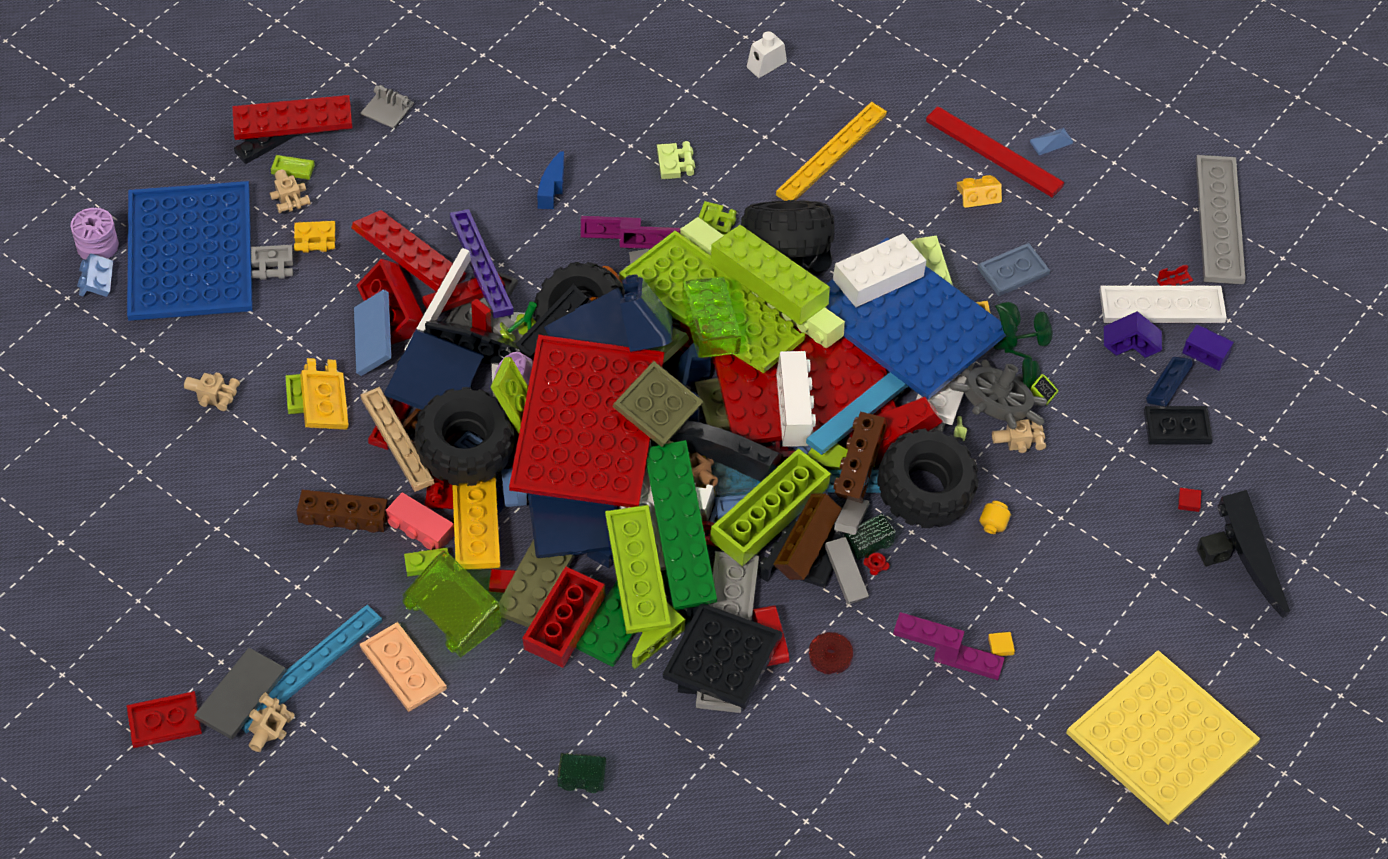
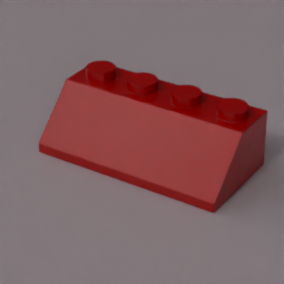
M380 259L356 286L363 301L383 289L389 292L390 337L392 345L412 337L423 318V313L399 264Z

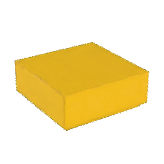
M1011 632L988 635L991 654L998 656L1014 655L1015 650Z

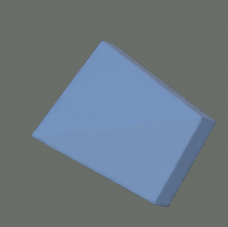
M1062 128L1030 140V143L1038 155H1042L1073 144V140L1066 130Z

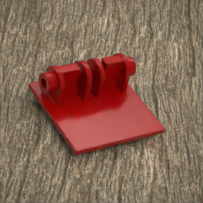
M429 471L434 479V484L427 487L425 506L427 508L453 509V485L448 483L446 479L443 481L437 479Z

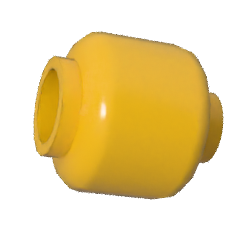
M992 501V503H987L984 506L979 521L984 527L983 530L985 532L996 534V532H1003L1006 529L1011 514L1007 505L999 501Z

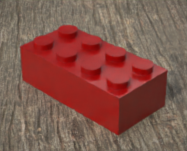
M565 566L522 638L524 650L564 668L576 644L606 596L605 584Z

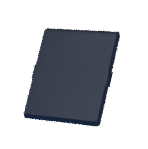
M618 288L588 304L579 306L575 311L544 327L548 336L629 347L620 306V300L623 296Z
M416 329L404 354L398 360L397 368L384 395L422 410L436 395L442 396L446 390L453 388L455 391L462 390V387H471L484 355Z
M528 493L537 558L572 554L580 555L589 552L611 550L605 511L617 510V506Z

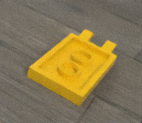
M307 358V364L304 365V370L300 374L305 427L347 430L349 424L344 377L342 372H337L336 360L328 359L325 371H316V359Z

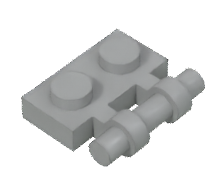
M292 245L251 247L252 268L259 267V270H252V278L267 280L270 277L285 279L287 276H293V268L285 269V266H293ZM275 266H278V269H268V270H267V267H275Z

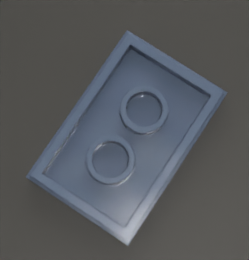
M1029 243L978 264L977 267L998 296L1050 275V269Z

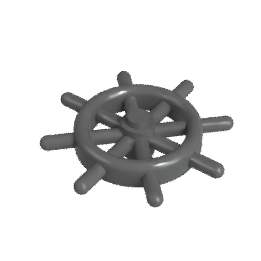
M983 360L981 362L982 367L973 370L966 368L960 373L966 377L964 384L957 382L950 384L951 390L965 392L968 400L975 406L972 409L975 415L983 412L993 418L1006 421L1012 430L1017 427L1016 421L1026 417L1039 426L1044 424V419L1031 411L1033 405L1045 406L1047 399L1033 396L1029 388L1023 383V375L1018 374L1015 376L1018 368L1013 364H1006L1004 371L991 368L989 361Z

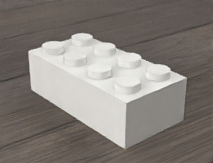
M901 234L836 263L833 281L852 304L858 307L924 277L927 260L904 234Z
M805 351L780 352L776 377L783 447L808 446L806 439L813 434V427L816 424L815 414H812L811 411L814 408V398L810 396L812 378H808L810 360L806 359Z

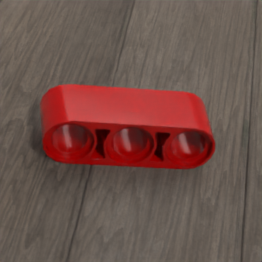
M776 606L753 609L754 622L782 632V638L767 666L789 663V652Z

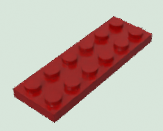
M349 95L232 106L235 140L353 129Z
M382 210L356 220L352 224L351 229L435 292L438 291L453 265L452 262ZM464 272L463 275L461 276L459 282L465 280V277H466V273H465V272Z

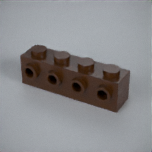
M861 411L859 417H855L852 427L854 433L852 437L848 438L846 445L848 452L840 463L842 471L840 477L835 479L833 486L838 497L863 503L888 424L885 418Z
M301 490L297 507L298 522L305 525H323L328 528L340 527L348 530H367L372 533L384 532L387 521L386 509L388 508V501L383 498Z
M826 493L811 494L773 565L789 580H804L809 574L814 560L818 557L819 551L824 541L828 538V534L842 508Z

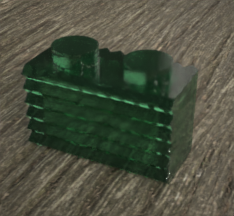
M883 513L861 523L856 534L845 533L844 537H846L853 554L860 560L864 557L869 558L872 553L879 549L889 548L894 543L896 531Z
M561 753L557 776L558 787H562L566 791H573L575 788L585 789L589 793H596L598 790L604 791L607 767L606 757Z

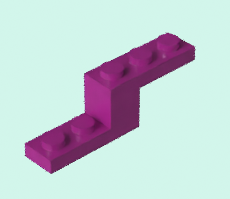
M581 216L582 238L620 239V248L651 249L672 232L677 231L680 233L681 229L641 227V218Z
M899 613L893 635L936 647L935 662L995 680L999 679L1005 657L962 645L965 631L905 613Z

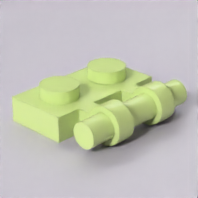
M683 142L682 149H677L676 143L657 145L661 179L681 178V172H686L688 176L694 175L695 162L692 160L693 148L690 146V142ZM679 158H684L685 161L679 162Z

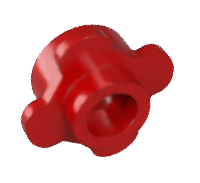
M872 553L869 558H865L863 564L870 569V574L874 576L878 575L882 570L886 571L889 569V563L886 562L885 557L881 553Z

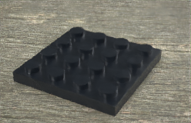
M700 604L662 674L663 679L745 709L782 638V632L715 607Z

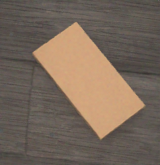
M398 622L360 644L361 650L408 712L447 689L446 684Z

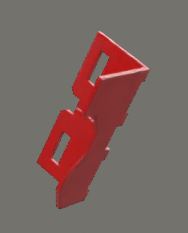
M1182 265L1173 271H1167L1168 268L1160 270L1157 282L1160 286H1176L1178 283L1183 285L1192 282L1193 279L1187 272L1188 265Z

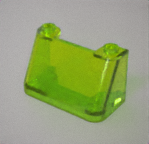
M445 551L437 555L403 593L402 601L406 608L409 610L413 609L414 611L420 609L445 633L447 648L452 653L456 652L460 657L464 656L502 627L500 606L497 601Z

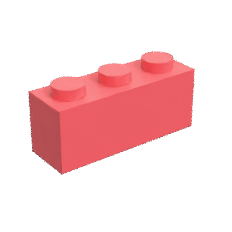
M403 492L386 509L387 522L391 527L399 528L409 538L420 541L429 550L444 548L455 536L454 523Z

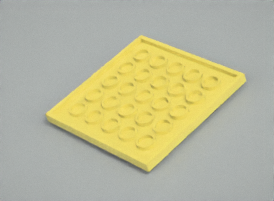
M1159 650L1072 724L1066 732L1067 735L1167 825L1175 820L1260 741V738Z

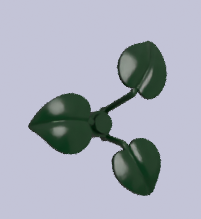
M1011 302L997 304L995 307L999 313L1001 325L1006 336L993 347L995 350H1005V353H1012L1024 358L1022 363L1023 382L1031 391L1032 385L1041 376L1039 364L1036 360L1032 361L1031 356L1012 349L1017 346V339L1037 336L1040 346H1047L1053 336L1049 316L1046 312H1038L1034 318L1036 332L1016 336L1017 326H1019L1021 321L1018 307Z

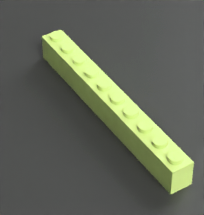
M699 217L680 229L682 236L710 256L711 244L724 236ZM765 301V304H766L769 308H771V309L775 308V307H773L772 305H770L768 302ZM825 307L801 325L782 312L779 313L786 321L790 320L801 332L806 333L816 343H820L826 349L844 336L845 321Z

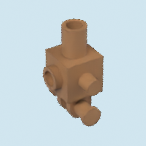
M691 452L689 457L694 482L696 483L695 487H700L704 484L706 486L713 485L714 488L718 483V478L712 474L711 470L714 461L709 458L705 459L697 452Z

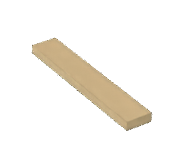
M378 387L361 394L362 402L414 492L433 485V477L429 470L425 469L420 462L415 446L381 388Z

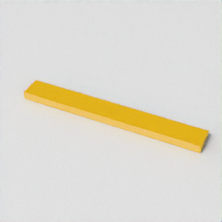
M873 102L868 104L776 190V196L784 201H796L886 116L887 111Z

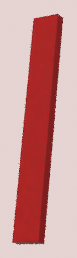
M937 106L926 117L927 123L1053 198L1064 186L1062 180Z

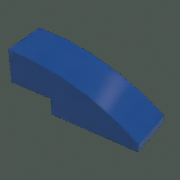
M560 151L553 158L541 178L537 195L538 209H554L555 194H563L564 151Z

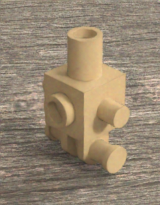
M278 170L275 173L276 180L274 181L276 191L270 192L271 200L279 198L281 204H276L279 214L286 210L291 212L294 207L301 209L303 205H310L308 195L302 198L300 196V192L306 190L305 184H297L293 175L288 177L285 170Z
M204 373L200 380L187 377L184 388L197 393L201 406L207 407L210 404L216 406L221 411H226L227 405L232 403L233 397L237 393L236 388L240 385V382L235 378H231L229 385H225L224 378H222L220 373H215L214 375Z
M1030 419L1016 421L1017 427L1013 430L1007 424L1006 430L992 431L993 443L1008 442L1009 450H1018L1020 453H1024L1027 449H1030L1031 443L1036 442L1035 447L1037 450L1046 448L1043 426L1037 425Z
M266 692L260 697L259 702L265 704L267 708L259 711L253 709L249 714L253 721L248 730L254 733L249 747L256 752H261L268 741L277 738L282 740L286 736V732L282 730L286 722L289 723L295 716L293 712L286 709L287 706L285 704L279 705V700L277 698L272 699Z

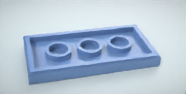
M384 289L354 307L356 373L360 376L391 359L389 292Z

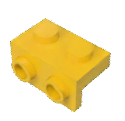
M991 175L983 176L981 179L965 178L963 181L957 182V190L962 194L963 206L965 208L1002 202L1001 183Z

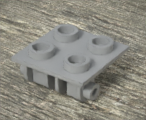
M376 85L374 88L376 95L363 109L361 115L394 129L413 106L414 102L410 101L407 96H402L392 89L388 91L384 86Z

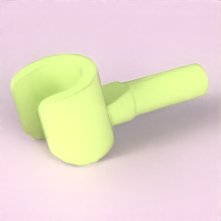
M958 416L953 436L960 437L965 441L967 428L962 425V416Z

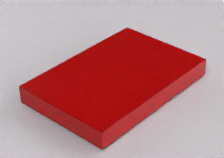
M195 691L126 705L133 748L202 734L200 721L194 717L198 711Z

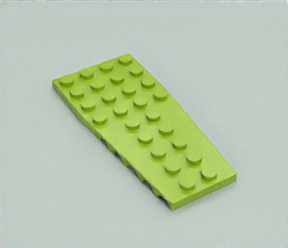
M677 231L672 232L619 273L620 280L634 274L642 277L668 309L672 317L762 373H765L779 361L780 352L792 351L805 339V333L802 332L800 334L794 329V324L790 320L785 321L779 316L780 312L778 310L769 308L765 304V300L761 297H756L751 293V290L711 263V256Z

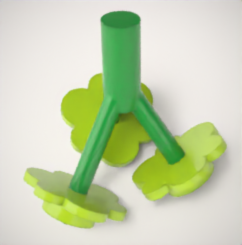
M529 302L525 315H517V321L510 328L501 322L500 333L502 337L515 341L516 338L512 331L516 328L520 335H524L536 323L533 315L537 304Z

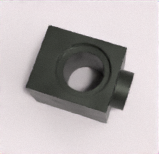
M1223 531L1201 537L1196 550L1205 567L1228 561L1233 551V543Z

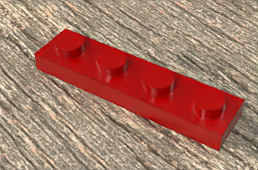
M476 278L457 284L442 312L472 302L476 298H483L484 295ZM437 292L422 297L423 304L427 309Z

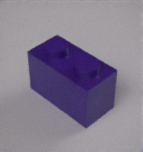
M1196 325L1187 338L1182 353L1220 371L1231 353L1234 342L1207 328Z

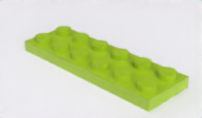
M649 505L605 511L626 634L670 628L671 622Z

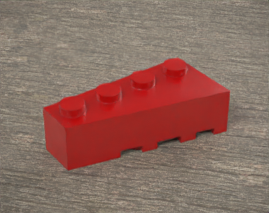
M926 397L876 415L885 418L888 424L875 467L881 463L886 450L899 436L908 432L913 433L917 429H926L929 432L943 422L935 407ZM854 430L849 433L850 437L853 436Z

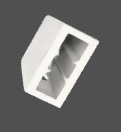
M765 32L763 38L751 45L747 68L760 78L787 62L785 44L774 33Z

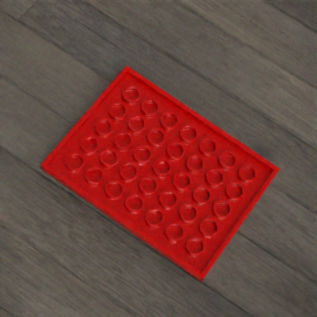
M794 325L793 328L801 334L802 332ZM805 333L804 341L792 350L805 351L806 359L810 360L808 378H812L810 396L814 398V408L811 411L812 414H815L816 418L813 433L887 375L886 369L844 336L826 349ZM709 340L712 343L713 360L730 432L756 443L782 440L776 377L778 362L765 373H762ZM891 399L873 415H879L896 408L894 399Z
M538 335L509 491L630 508L638 507L640 505L651 438L612 406L653 361L663 367L664 352L647 349L630 352L629 347Z

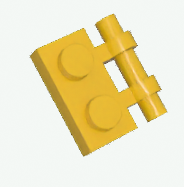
M335 221L295 223L294 251L309 253L311 250L327 252V250L335 249Z

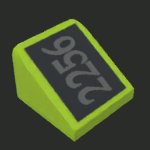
M1043 374L1031 387L1033 396L1047 399L1046 405L1050 403L1059 391Z

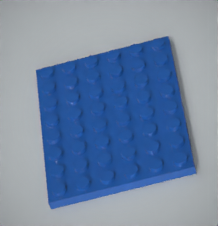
M249 181L128 190V321L253 311Z
M887 237V238H885L883 241H881L879 244H881V243H883V242H885V241H887V240H890V239ZM925 266L924 277L858 307L852 304L833 279L826 284L830 287L829 305L825 308L845 321L844 337L928 400L1006 336L999 319L927 266Z

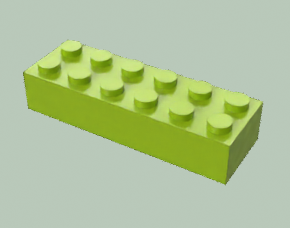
M738 225L711 244V263L797 324H803L829 305L830 287L742 225Z
M798 448L711 527L710 541L741 566H744L802 512L811 494L823 493L829 488L831 473Z

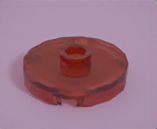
M826 632L819 634L812 640L809 646L811 665L817 671L824 674L843 672L850 666L853 658V648L850 641L838 633Z

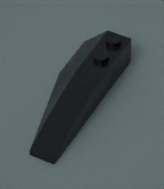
M437 320L426 321L425 323L426 333L483 354L484 357L481 363L499 365L504 357L512 352L524 354L515 345L516 342L490 332Z
M687 420L670 439L672 442L686 440L688 449L760 482L776 469L783 458V454L748 438L721 428Z
M1244 490L1222 496L1217 507L1219 515L1224 517L1226 522L1224 525L1226 535L1231 537L1244 567L1263 596L1282 618L1287 617L1290 609L1248 491Z

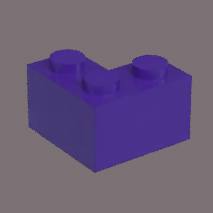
M1136 311L1104 326V347L1116 356L1133 348L1146 358L1162 351V331Z

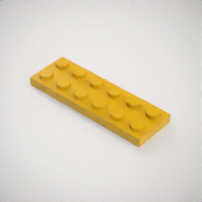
M493 477L486 482H483V480L478 481L473 486H467L464 483H459V486L453 485L456 570L500 568L496 478Z

